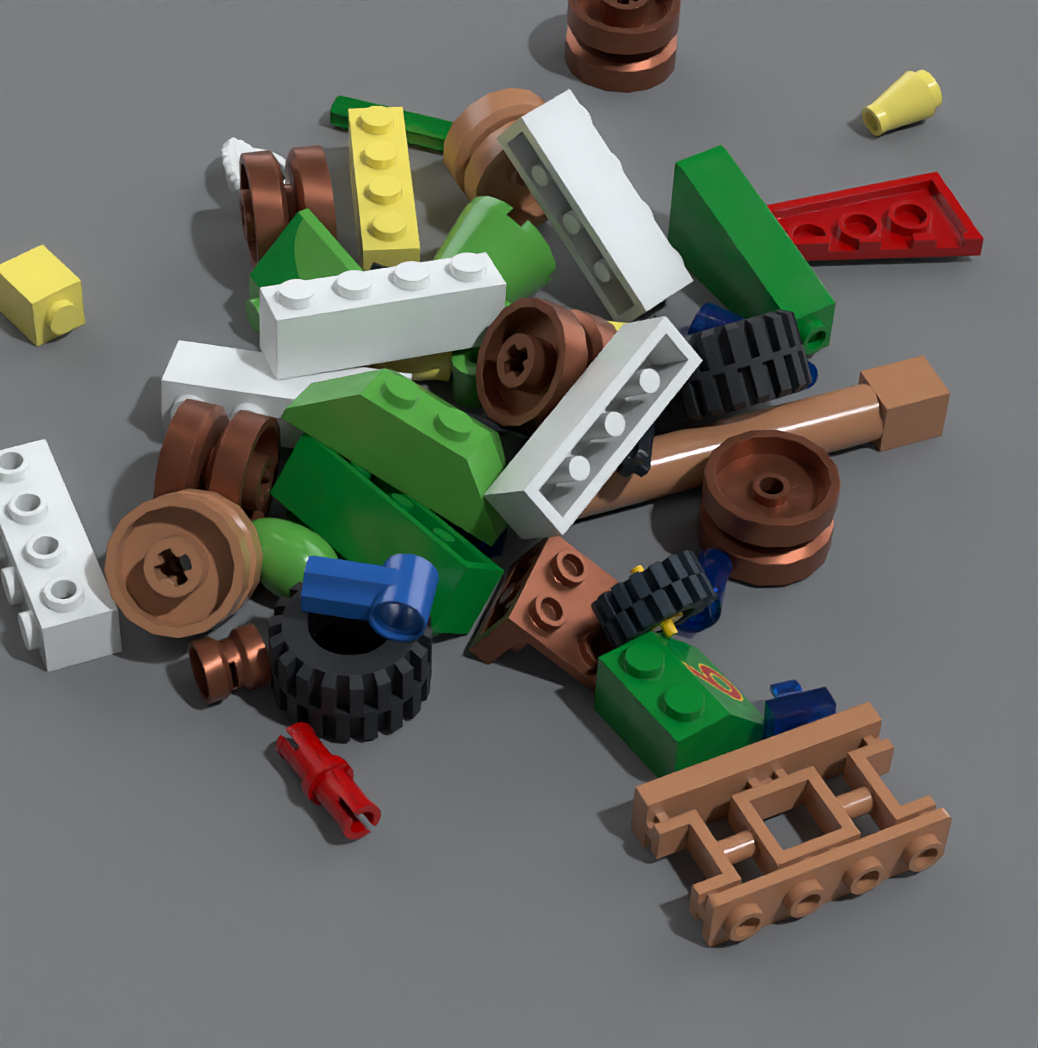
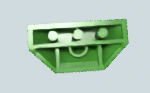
M383 368L314 382L285 408L281 419L491 547L509 526L483 496L507 467L499 434L397 371Z

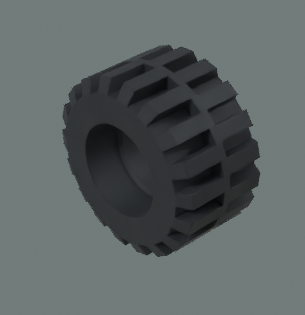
M780 309L683 336L703 361L665 409L669 421L683 424L750 407L804 390L813 381L794 312Z
M299 581L289 588V598L280 597L274 606V616L270 617L268 634L272 675L271 690H274V700L280 710L287 709L288 719L292 723H308L315 731V735L323 737L326 732L336 734V741H350L351 735H362L364 740L378 738L379 730L386 729L392 733L403 727V717L413 719L421 711V701H427L430 692L432 675L433 628H431L430 615L425 633L419 639L410 642H397L386 639L376 633L370 626L369 621L301 611L303 583ZM357 652V653H363V654H361V655H340L339 653Z

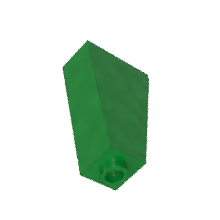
M718 145L675 162L667 240L672 248L682 257L684 266L739 321L780 309L794 312L805 355L814 354L830 344L836 302L730 153L722 145Z

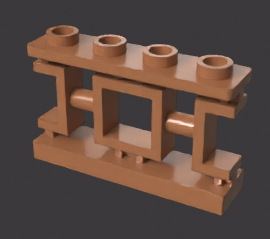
M869 701L635 786L631 830L642 847L645 848L651 845L650 850L656 859L687 848L707 879L692 885L689 911L695 920L701 918L703 921L702 937L709 947H714L729 940H746L755 935L761 928L791 916L795 918L807 916L824 903L850 893L855 895L866 893L875 888L881 881L906 871L919 872L925 870L943 856L952 818L945 808L936 809L937 804L930 795L900 806L879 777L890 771L894 746L888 738L883 740L879 738L882 719ZM843 774V779L852 791L835 797L824 780ZM804 804L825 835L782 850L763 822V819ZM869 814L880 831L860 838L861 833L852 819ZM728 817L727 821L736 834L716 841L706 824ZM753 858L763 876L741 884V877L733 867V864Z

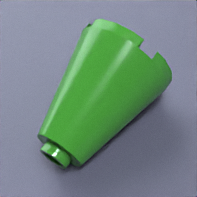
M490 196L475 197L465 206L433 260L452 258L460 253L478 254L486 252L506 282L505 300L511 304L520 298H529L545 288L552 279L549 276L556 270V262L549 245L538 229L529 220L520 226L507 216L513 207L504 201Z

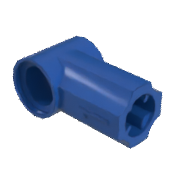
M413 554L391 556L384 562L383 566L314 555L309 556L304 570L301 611L369 621L370 626L375 632L384 638L397 642H410L419 639L425 633L439 582L438 571L431 562Z

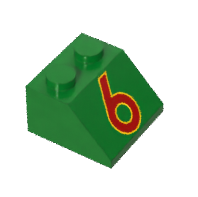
M649 631L598 657L594 709L657 778L762 741L776 734V728L698 647L673 638L667 639L665 635Z

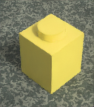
M42 244L0 264V312L38 347L85 324L81 280Z

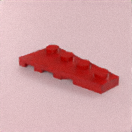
M937 171L767 205L806 261L981 256L984 238Z

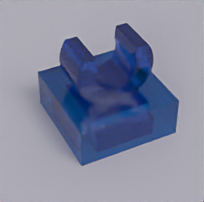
M795 679L771 684L770 692L774 699L765 700L763 740L835 714L836 702L827 687L803 692L799 682Z

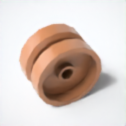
M507 88L488 93L470 104L452 123L444 141L443 162L455 183L467 195L470 202L479 196L496 198L513 207L507 216L518 225L522 226L529 220L534 226H539L547 221L548 218L496 138L519 118L546 102L530 90Z
M189 488L145 501L124 516L108 541L104 571L111 597L128 620L151 634L182 638L208 631L247 604L260 582L263 552L256 527L239 505L217 492ZM187 555L191 561L192 568L185 570L180 564V556Z

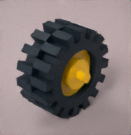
M687 550L678 555L668 556L662 562L657 561L649 565L645 570L642 565L631 569L632 575L628 576L629 579L624 582H618L610 588V591L602 593L597 597L598 600L592 602L591 608L613 649H616L649 631L662 635L665 634L667 639L676 635L678 631L675 626H680L688 621L689 617L698 615L704 610L703 608L715 602L714 600L718 596L694 552Z

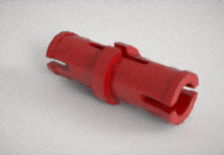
M295 723L286 728L287 733L299 746L293 748L288 740L280 734L275 748L281 758L285 759L301 778L303 793L314 804L323 805L340 826V830L346 838L352 840L360 839L369 834L371 831L358 816L363 814L376 827L381 818V810L374 802L369 800L354 782V772L351 766L341 756L332 755L315 735V731L308 723Z

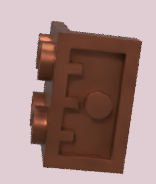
M560 536L544 537L512 563L469 651L489 665L508 649L516 653L529 643L595 693L598 657L614 649L595 616L591 604L598 600L597 597L602 593L610 591V588L617 584L618 581Z

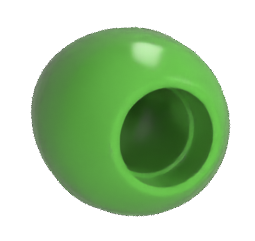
M259 518L252 521L257 529L263 552L260 583L278 598H289V588L299 581L303 583L304 570L309 556L314 555L338 559L337 554L328 542L319 534L304 526L278 518Z

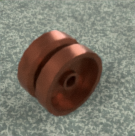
M568 0V27L564 60L570 72L587 85L612 92L630 93L648 90L665 82L675 69L681 0Z
M321 145L293 147L289 151L285 160V184L280 164L270 150L241 153L239 161V205L243 234L247 242L252 269L255 268L294 216L304 209L309 208L337 240L331 179L325 153Z
M520 298L505 307L488 327L478 353L475 374L478 399L487 416L504 427L535 432L616 334L617 330L614 325L598 315L578 309L569 310L558 303L541 298Z
M187 398L178 407L168 426L155 474L153 499L189 488L212 491L239 505L251 522L259 518H266L273 498L270 492L276 483L280 460L281 436L277 418L240 410L229 421L224 406Z
M751 430L727 438L711 452L704 469L703 502L700 506L697 528L701 550L713 566L733 579L759 586L787 585L809 577L825 563L831 546L834 530L833 517L838 506L841 488L837 465L820 446L803 436L780 430Z

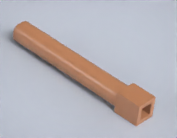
M924 355L860 371L857 385L655 436L649 472L643 477L633 473L628 478H625L616 469L577 519L702 487L704 469L711 452L727 438L751 430H780L800 435L820 446L827 453L868 442H873L878 451L882 452L942 436L950 392Z

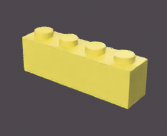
M371 106L368 108L348 109L349 167L359 265L362 269L369 271L373 262L387 267H395L400 263L408 261L420 262V242L403 107Z

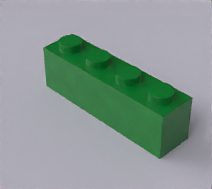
M304 432L270 492L273 497L288 509L286 515L290 521L319 534L333 548L340 560L383 566L384 562L391 556L413 554L431 562L439 575V582L430 612L431 628H433L432 636H439L440 633L468 634L504 573V570L429 508Z

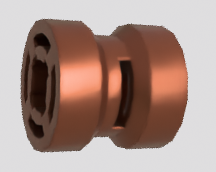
M254 624L234 628L227 638L220 640L204 637L189 642L188 653L192 672L199 692L206 703L210 704L228 698L233 689L245 687L248 690H255L271 684L272 675L269 658L262 637Z

